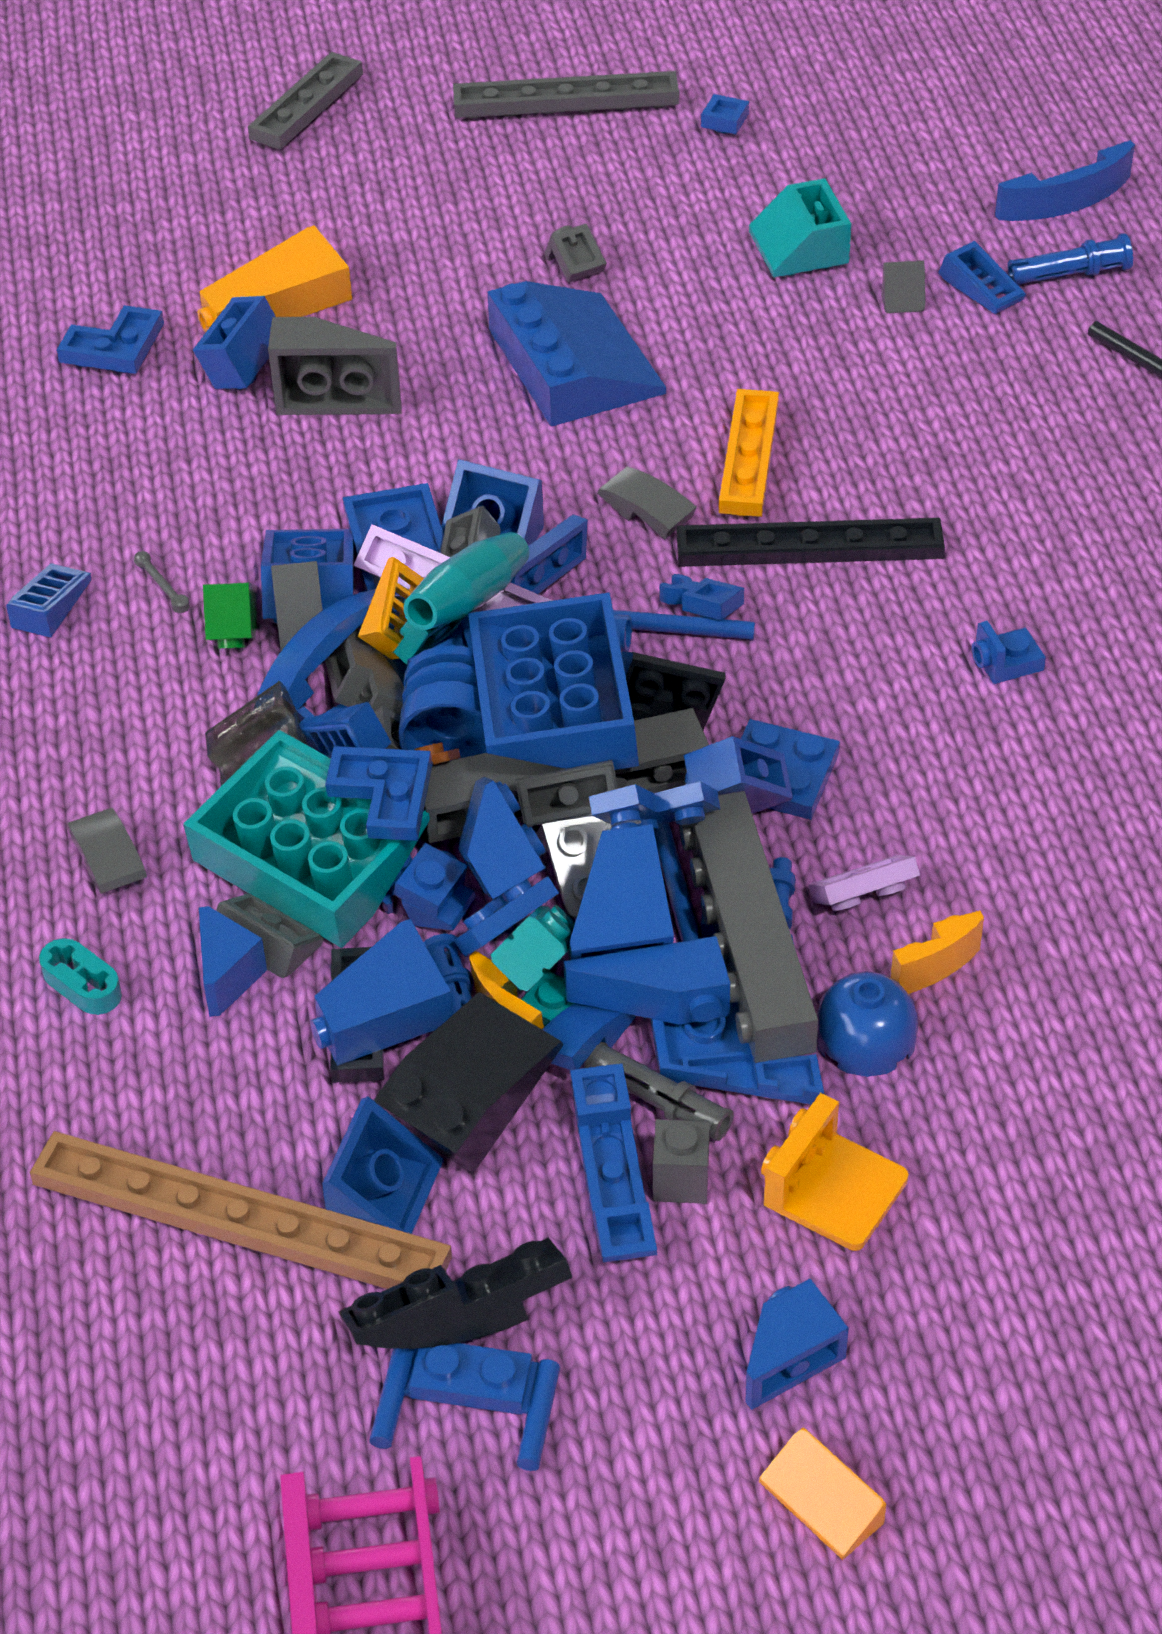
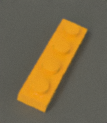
M737 389L719 496L720 514L762 517L779 405V392Z

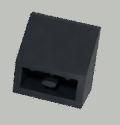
M622 651L621 655L634 721L693 708L704 731L725 682V672L640 653Z

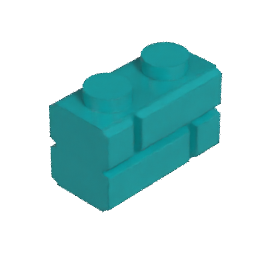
M541 905L491 954L492 962L520 990L528 992L569 950L575 922L557 905H554L551 909L548 906Z

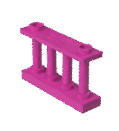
M421 1456L410 1457L413 1486L319 1499V1493H307L304 1472L280 1475L292 1634H332V1632L423 1619H428L429 1634H442L428 1517L430 1514L440 1513L436 1477L424 1479ZM416 1511L418 1540L324 1552L323 1546L313 1547L312 1530L322 1529V1523ZM422 1564L425 1594L329 1607L328 1601L317 1602L316 1584L327 1583V1577Z

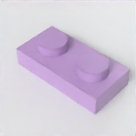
M895 855L810 883L808 886L813 903L831 905L833 911H838L860 904V895L875 890L877 896L901 891L906 888L905 880L920 876L915 856Z

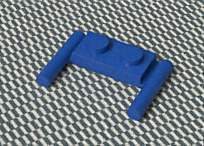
M461 1343L415 1349L393 1348L369 1442L381 1449H388L392 1446L404 1396H408L411 1399L505 1413L527 1414L516 1464L523 1470L536 1471L540 1466L560 1365L550 1359L533 1362L532 1354Z

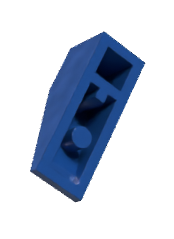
M717 936L564 961L567 1002L674 1024L697 1021L708 1022L716 1018L730 1016L731 983Z

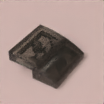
M281 681L269 687L205 732L207 757L219 768L221 786L278 730L308 746L306 737L298 725L301 721L297 710Z

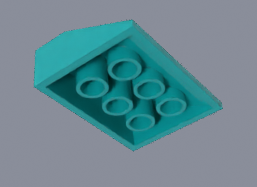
M278 730L183 823L193 861L315 931L333 944L343 948L373 917L417 841L368 838L366 823L371 799L328 797L325 783L331 758ZM426 811L423 812L419 838L430 821V815Z

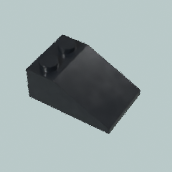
M478 992L403 1058L373 1101L429 1147L474 1174L564 1044L559 1039Z

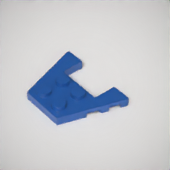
M737 1002L730 1003V1016L716 1018L708 1022L697 1021L674 1024L651 1019L658 1071L677 1083L686 1081L694 1086L812 1105L820 1092L824 1094L817 1054L754 1062L749 1043L741 1044L738 1037L735 1015L740 1011Z

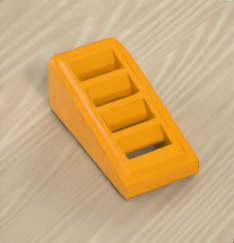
M395 557L388 558L358 637L391 660L398 659L399 657L393 652L404 638L399 632L408 620L404 614V603L394 597L395 592L406 600L424 578ZM398 577L411 585L409 590L397 582ZM392 607L400 612L399 617L391 612ZM389 622L395 626L394 630L388 627Z

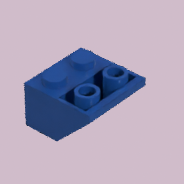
M482 777L475 781L458 850L482 891L490 898L495 899L545 869L539 856L546 853V850L531 826L528 828L526 824L520 826L513 813L521 808L507 784H502L501 781L495 783L492 779Z

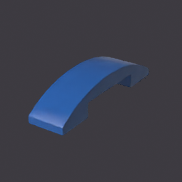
M1129 140L1099 150L1096 163L1041 181L1033 173H1029L999 183L995 217L1000 221L1045 219L1079 211L1102 201L1121 188L1130 178L1135 144Z
M376 590L360 592L337 601L313 617L290 639L270 667L257 694L253 712L258 718L284 724L314 694L305 679L356 628L361 629ZM395 594L394 597L404 603L403 597ZM392 607L391 612L395 613L397 610Z
M623 1063L570 1070L582 1161L602 1262L657 1255V1245L649 1202H646L638 1161Z

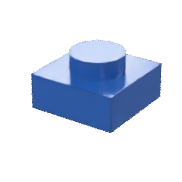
M713 94L701 113V127L713 129L719 133L737 134L749 115V101Z

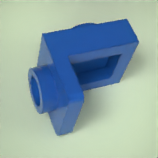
M424 843L396 881L393 895L437 918L459 885H464L468 865L459 861L453 854L447 851H440Z

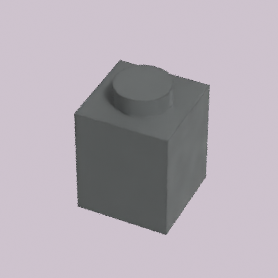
M656 1119L653 1154V1201L707 1204L710 1122Z

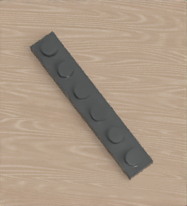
M676 71L453 84L455 118L466 117L476 119L481 116L494 115L512 117L528 113L553 114L563 111L590 112L597 109L627 110L632 107L652 106L663 108L668 105H679V87Z

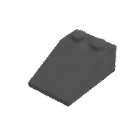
M272 317L268 352L276 415L402 414L396 342L317 317Z

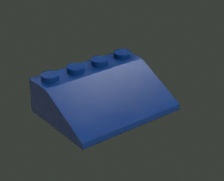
M529 281L508 284L504 287L487 291L489 331L551 427L666 394L665 384L601 293Z
M610 592L468 613L483 730L488 754L565 769L608 760L613 761L614 770L639 766L635 724Z

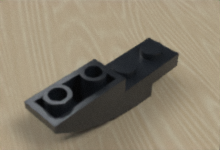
M548 1237L541 1241L526 1242L518 1246L513 1254L491 1264L473 1266L462 1277L452 1281L442 1265L432 1269L424 1268L414 1271L404 1279V1282L382 1292L364 1294L358 1297L351 1306L338 1312L343 1324L357 1345L397 1349L450 1345L497 1333L529 1320L522 1301L569 1280L573 1276L567 1259Z

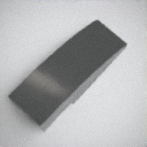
M356 628L325 659L334 701L348 707L369 702L374 712L383 705L400 715L403 706L402 693L404 685L383 654L358 637L360 630Z

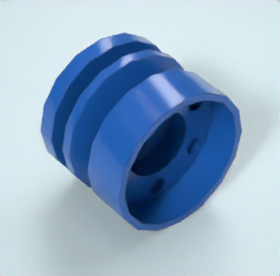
M441 645L424 650L410 661L404 673L403 706L401 708L399 724L401 748L403 750H414L415 748L442 742L444 751L459 748L461 758L487 753L473 649L462 645Z

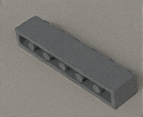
M691 708L635 720L639 766L614 770L618 789L637 784L652 793L686 785L685 775L687 770L684 755L709 745L694 709ZM488 753L433 764L424 811L430 815V821L424 829L429 843L462 836L475 781L480 778L487 777L494 780L495 783L499 781L502 784L506 783L520 806L515 779L565 768ZM521 809L513 813L519 823H524Z
M745 791L718 795L720 810L705 813V820L701 822L679 825V833L683 850H692L694 858H690L691 877L695 888L703 887L705 895L701 896L702 914L706 926L714 924L716 933L712 934V937L717 936L731 983L730 1003L737 1002L740 1011L735 1015L740 1043H749L755 1063L816 1053L818 1018Z

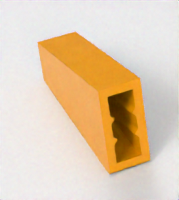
M313 225L200 290L202 308L197 310L202 329L204 332H207L233 297L265 296L276 317H304L352 300L349 266L316 226Z

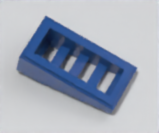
M976 241L946 254L938 272L946 282L994 314L1024 300L1026 297V293ZM1003 293L1006 296L998 299L995 295Z
M50 563L19 590L6 605L11 628L51 638L92 580L91 573Z
M369 702L306 718L298 724L311 747L329 758L332 756L334 746L385 749L392 743Z

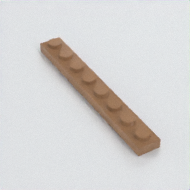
M53 1131L29 1172L32 1183L35 1186L385 1289L404 1282V1279L409 1274L420 1269H432L442 1265L446 1271L452 1259L451 1245L56 1131Z

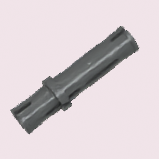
M600 1042L585 1061V1068L623 1063L628 1093L664 1111V1116L668 1120L710 1122V1137L717 1141H720L731 1127L734 1117L732 1110L723 1108L697 1094L694 1085L686 1081L677 1083L646 1065L612 1049L604 1042Z

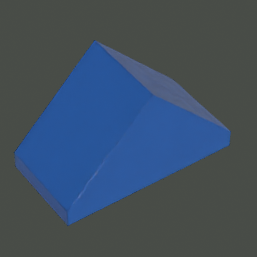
M205 906L199 907L203 983L209 1016L213 1017L220 1016L267 971L261 937L213 908Z

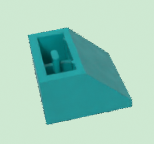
M826 178L787 185L749 224V233L773 278L791 276L795 273L816 269H828L833 266L849 263L852 224Z

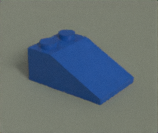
M349 529L265 530L261 560L263 619H273V622L277 623L271 566L317 561L323 610L339 600L354 595L353 537Z

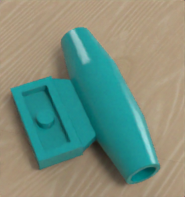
M507 532L470 544L433 568L404 602V614L408 621L399 632L404 638L393 653L407 665V659L432 648L455 631L468 613H471L503 591L529 558V547L524 538L517 533Z

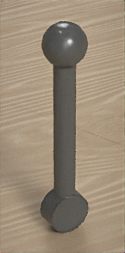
M138 551L134 556L135 565L144 568L171 599L172 610L176 613L188 611L190 607L188 597L176 593L153 566L148 552Z

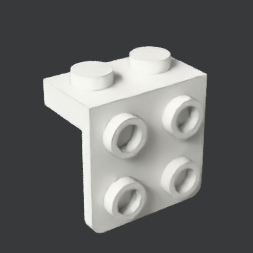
M592 814L545 823L536 832L546 852L549 853L565 911L571 918H577L601 833L612 828L611 824L593 817Z

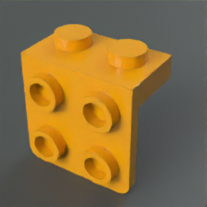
M820 1092L808 1110L801 1108L797 1112L790 1125L789 1136L781 1147L774 1145L764 1159L761 1168V1174L765 1176L764 1206L849 1250L858 1251L866 1245L907 1185L908 1171L905 1167L837 1134L839 1101Z

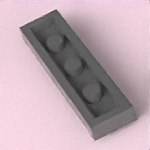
M330 52L248 126L249 139L281 150L363 75L362 61Z

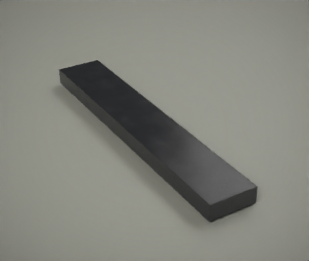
M940 518L676 526L678 567L944 559L945 552Z

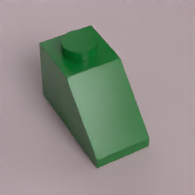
M251 583L203 585L205 639L217 640L218 649L245 648V639L256 638L257 585Z

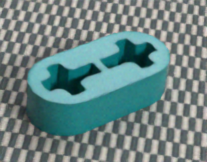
M61 938L51 941L41 950L39 960L44 980L82 1011L94 1015L105 1014L115 1009L120 1003L122 993L117 972L82 944L73 939ZM72 962L74 970H72L66 964ZM87 983L92 985L94 989L89 991Z

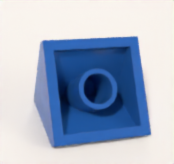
M458 459L441 525L443 534L447 520L477 507L484 506L499 524L500 534L507 532L517 533L524 538L528 546L535 542L544 528L542 480Z
M369 1096L364 1097L357 1107L322 1183L326 1210L412 1234L444 1159Z

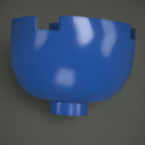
M868 971L851 973L833 983L821 997L816 1014L818 1018L817 1048L824 1058L826 1052L830 1058L837 1061L838 1069L848 1074L865 1077L884 1075L896 1070L897 1062L903 1060L907 1055L909 1059L914 1053L919 1024L917 1011L912 997L898 981L880 973Z

